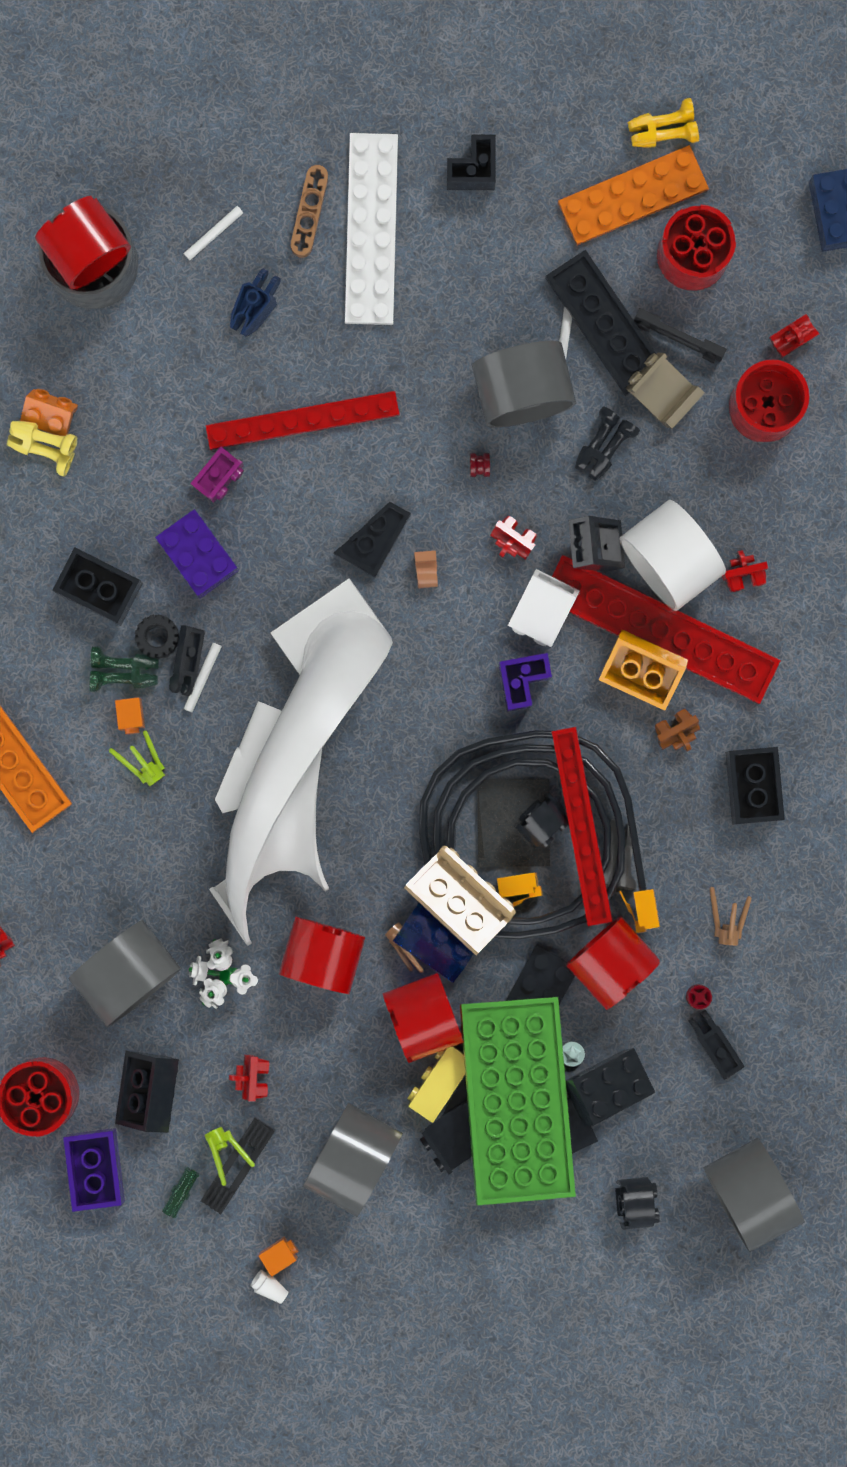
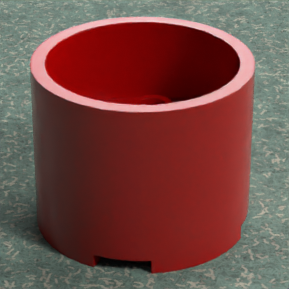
M92 196L83 197L64 207V212L56 216L52 222L48 220L44 223L35 236V240L70 289L84 287L109 272L128 254L131 248L97 198L93 199Z
M700 204V206L681 209L670 218L658 245L657 261L664 277L674 286L684 290L697 291L712 286L722 277L736 248L732 223L724 213L714 207ZM697 241L701 243L698 249L694 247Z
M764 360L752 365L741 376L729 398V413L733 425L743 436L756 442H772L782 439L793 430L807 411L809 404L807 382L798 369L784 361ZM767 400L770 401V405L767 408L762 406Z
M620 916L578 951L566 966L596 1000L608 1010L626 997L627 993L638 984L642 983L657 968L660 960Z
M295 917L279 975L323 989L350 994L365 943V937L340 928Z
M438 973L382 993L408 1063L464 1042Z
M39 1057L30 1059L12 1068L0 1082V1117L12 1131L22 1135L40 1137L50 1134L65 1124L72 1117L78 1106L79 1085L75 1075L64 1063L53 1058ZM40 1093L42 1096L39 1099L40 1103L38 1101L33 1102L31 1098L34 1097V1094Z

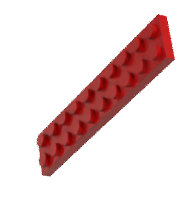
M564 555L561 556L552 577L579 590L577 598L569 611L570 614L616 636H619L621 630H624L688 660L686 670L757 704L761 703L781 660L678 610L674 611L667 605L597 571L573 568L572 559Z

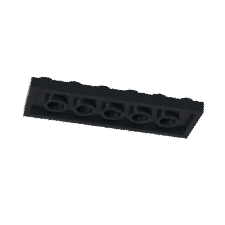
M585 249L547 274L545 279L568 310L623 394L627 396L630 394L626 389L630 384L628 380L635 372H641L646 366L644 363L647 358L653 353L656 354V352Z

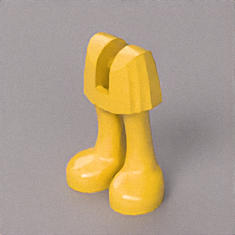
M691 98L684 99L680 109L676 112L652 116L647 113L627 122L630 132L648 129L647 132L631 136L633 147H656V142L677 138L686 139L691 143L699 142V131L697 123L694 121V107ZM687 123L678 128L656 130V128L666 125Z

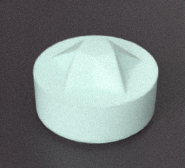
M573 1041L565 1043L562 1046L564 1064L571 1067L578 1066L585 1057L583 1047Z

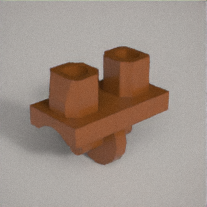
M683 709L674 715L678 725L671 728L666 720L655 724L658 743L662 750L671 745L675 750L683 747L688 752L692 749L690 742L697 739L694 733L700 730L699 720L696 715L692 716L686 709Z

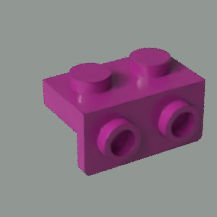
M220 447L190 484L213 503L217 499L220 501L227 494L229 489L226 487L231 481L236 482L243 474V462L239 459L237 460L224 448Z

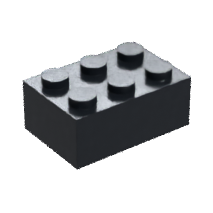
M74 547L52 591L121 626L143 583L141 580Z
M778 747L725 752L732 825L785 820Z
M634 1048L618 1052L565 1080L566 1091L584 1127L594 1126L656 1093Z

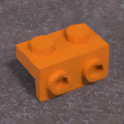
M33 389L25 398L20 421L36 423L40 430L58 436H66L70 429L73 413L77 410L78 405L72 403L68 398L52 396L46 390Z

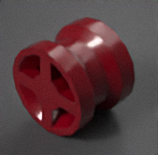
M470 453V477H476L477 475L490 477V453H484L483 455Z
M696 984L688 989L686 1000L691 1007L702 1010L707 1008L712 1002V994L707 987Z

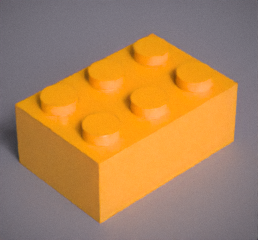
M621 630L603 667L599 681L665 711L685 672L688 660Z

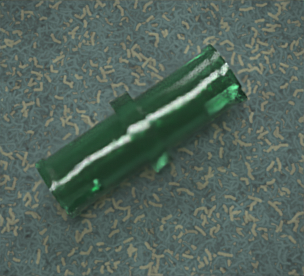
M189 1167L184 1169L185 1171L179 1182L172 1187V1194L162 1209L163 1213L172 1218L177 1217L184 1201L189 1199V1192L200 1175L195 1170H190Z

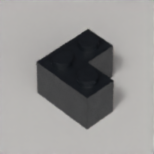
M471 134V158H447V190H495L496 135Z

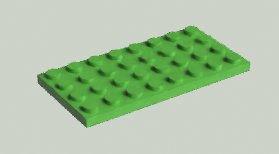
M558 997L461 1004L460 1015L462 1038L464 1041L463 1052L476 1205L576 1197Z

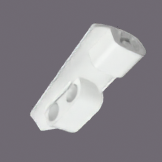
M261 702L257 703L241 744L237 747L215 798L222 813L239 808L246 784L282 712L281 710Z

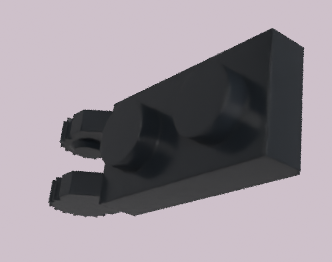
M181 625L173 668L174 674L170 677L169 689L172 693L177 694L181 691L184 696L192 695L195 679L198 676L205 635L204 630Z
M704 1010L701 1012L702 1018L709 1025L710 1030L703 1034L696 1020L691 1018L688 1022L698 1036L697 1039L723 1080H725L745 1066L720 1027L714 1023L709 1013Z

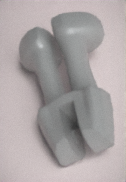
M615 819L610 821L612 827L611 860L604 873L606 887H609L615 874L618 854V835ZM627 822L625 829V871L617 888L625 890L628 888V890L636 891L638 884L631 874L633 850Z

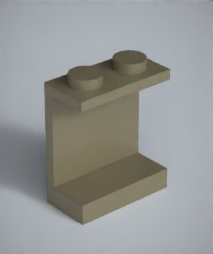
M653 353L645 361L644 364L646 366L642 371H637L628 380L630 384L626 389L666 428L673 429L705 392L698 386L692 385L666 360L668 356L665 353Z

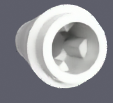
M260 1270L251 1283L255 1293L275 1302L277 1301L279 1304L288 1295V1291L274 1276L271 1277L268 1271Z

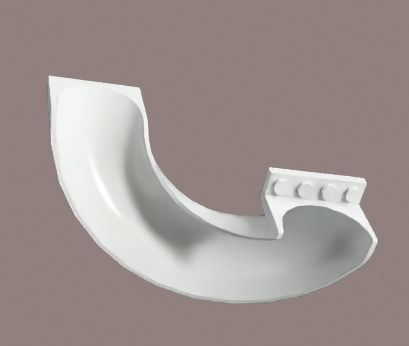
M347 579L271 632V635L300 676L246 784L230 833L226 879L209 889L247 946L252 943L248 935L246 919L248 895L252 887L264 876L277 871H297L311 877L325 892L329 890L319 863L316 844V799L322 747L387 657L393 643L390 634L350 579Z

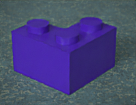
M548 653L499 662L507 712L532 707L528 683L550 680L552 678Z

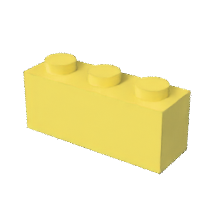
M454 1046L436 1053L434 1058L438 1061L433 1068L427 1067L421 1076L424 1082L420 1088L415 1086L407 1098L410 1100L408 1107L432 1123L465 1075L464 1053Z

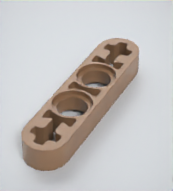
M321 165L311 166L305 178L291 240V250L299 258L307 257L313 249L328 183L327 170ZM317 171H320L324 179H319L318 189L308 188V186H314V178L311 175H315ZM310 194H315L318 196L319 202L315 206H309L305 202L306 197ZM309 217L314 221L310 229L301 227L300 222L303 218ZM298 231L306 235L305 245L308 248H303L302 252L298 251V247L295 246V244H300L302 238L301 234H297Z

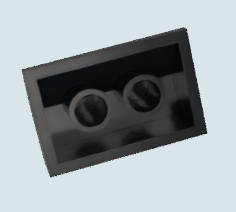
M125 1051L115 1124L143 1132H169L179 1059Z

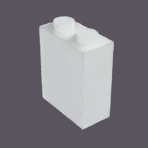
M536 569L508 626L512 627V630L517 634H526L534 638V641L539 645L552 647L577 598L579 590Z

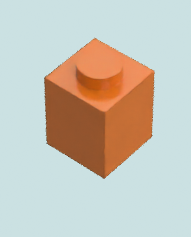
M138 697L115 700L118 730H125L126 735L140 733L139 728H145L142 699Z
M284 1236L261 1251L258 1256L272 1277L297 1261L296 1253L299 1251L291 1239L287 1241Z

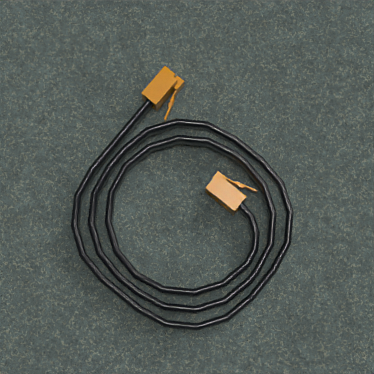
M534 730L484 739L456 750L433 772L420 801L419 837L424 866L432 859L428 838L429 802L441 776L465 755L494 745L536 738L553 739L552 731ZM578 736L579 744L594 751L614 772L624 798L639 891L634 892L638 916L637 921L631 905L626 902L622 891H619L628 912L633 916L636 933L647 932L646 929L660 927L655 892L654 889L647 890L632 798L621 769L598 744ZM524 744L506 747L470 760L447 782L434 810V854L436 855L442 848V814L453 789L476 766L503 756L526 752L555 753L554 745ZM582 756L583 765L604 786L615 817L618 835L617 870L607 889L608 899L611 901L625 871L626 836L623 818L611 783L587 758ZM515 758L484 770L461 792L448 820L447 847L455 850L456 823L468 797L490 776L517 766L548 767L559 772L558 764L548 759ZM587 783L589 796L595 803L604 827L603 859L601 862L603 873H605L611 860L612 827L600 796ZM535 872L497 878L498 885H493L496 892H499L502 898L529 894V897L513 902L514 907L522 904L526 899L543 896L542 887L538 884L537 873ZM582 894L569 906L537 917H513L507 924L534 925L574 912L583 903ZM586 914L552 927L521 932L500 931L494 938L524 939L556 934L586 923Z

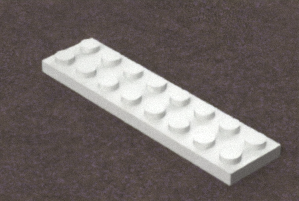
M350 133L345 324L393 325L398 134Z

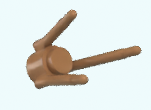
M710 887L715 924L714 936L719 937V944L737 946L738 939L742 937V929L752 898L748 896L738 927L735 925L737 904L733 903L730 924H723L721 928L715 889Z
M398 922L385 936L390 940L389 942L396 949L409 971H413L412 963L422 973L423 968L405 946L411 939L408 934L413 935L438 952L442 949L413 930L408 923L402 926Z

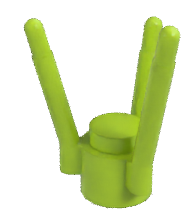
M146 730L143 731V735L155 765L152 761L147 764L136 748L130 746V750L143 766L140 772L113 748L109 749V752L132 771L143 784L147 782L149 786H152L165 776L162 772L165 767L160 762Z
M219 1127L204 1135L212 1151L223 1186L226 1185V1180L218 1151L228 1147L227 1141L233 1145L251 1167L255 1166L247 1153L233 1138L230 1130L224 1132L223 1128Z

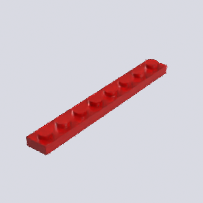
M391 391L206 425L210 450H214L220 447L225 448L400 416L396 392Z
M572 727L552 731L587 924L592 926L613 922L577 728Z

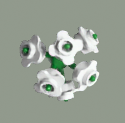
M222 938L214 939L212 943L208 944L210 949L206 950V953L211 955L208 962L201 961V956H197L196 963L192 962L189 968V977H193V985H197V981H204L205 989H199L201 995L199 999L208 1008L213 1006L217 1009V1005L220 1006L224 1003L223 997L227 994L226 986L228 984L234 985L239 994H245L248 988L255 986L258 982V978L251 973L249 965H242L240 969L230 967L233 950L227 945L229 941L223 942ZM207 975L219 976L220 980L215 979L212 981V979H206Z

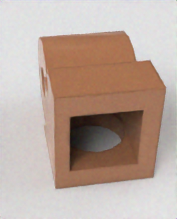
M436 550L414 552L418 588L438 587Z

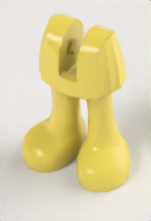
M12 421L7 445L25 455L32 453L52 459L57 463L56 471L58 475L65 477L75 455L73 451L77 446V436L72 434L58 436L37 430L38 425L36 423ZM36 441L48 443L57 446L60 449L52 448L44 444L38 443Z

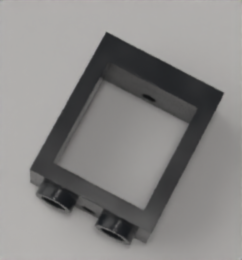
M584 516L568 520L573 568L601 572L626 568L624 550L620 543V537L622 536L621 520L595 516ZM595 527L599 528L602 559H598Z

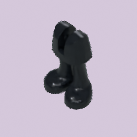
M604 406L599 411L601 426L588 446L582 447L575 465L577 470L583 472L591 463L592 457L595 458L598 462L596 465H593L592 471L588 476L594 481L603 476L612 466L610 460L620 444L627 438L638 436L640 429L627 420H622L610 442L600 452L599 450L608 434L620 420L619 415Z

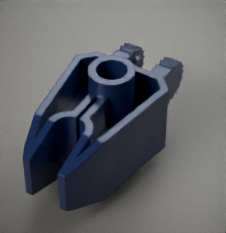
M264 268L259 271L253 283L242 284L232 310L230 328L237 331L246 319L240 333L246 337L255 332L277 306L276 298L273 295L281 279L278 276H274L265 291H263L261 287L268 276V271Z

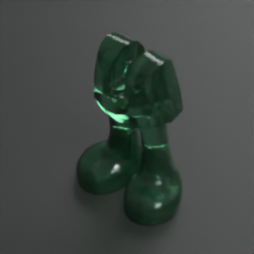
M92 646L91 668L131 670V673L91 671L89 682L91 692H97L102 686L113 683L133 684L134 689L158 685L157 675L140 674V669H158V659L141 654H136L134 658H114L103 654L100 647Z

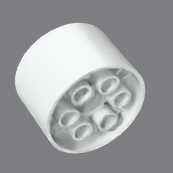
M673 500L666 501L620 537L621 546L635 569L653 592L674 611L679 610L726 573L725 565L709 538L694 519Z

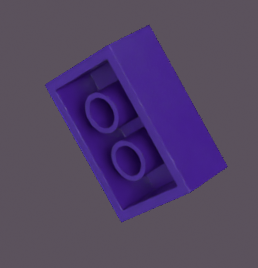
M195 509L155 537L199 599L239 571Z
M116 1128L67 1134L64 1136L72 1212L121 1206L125 1202Z

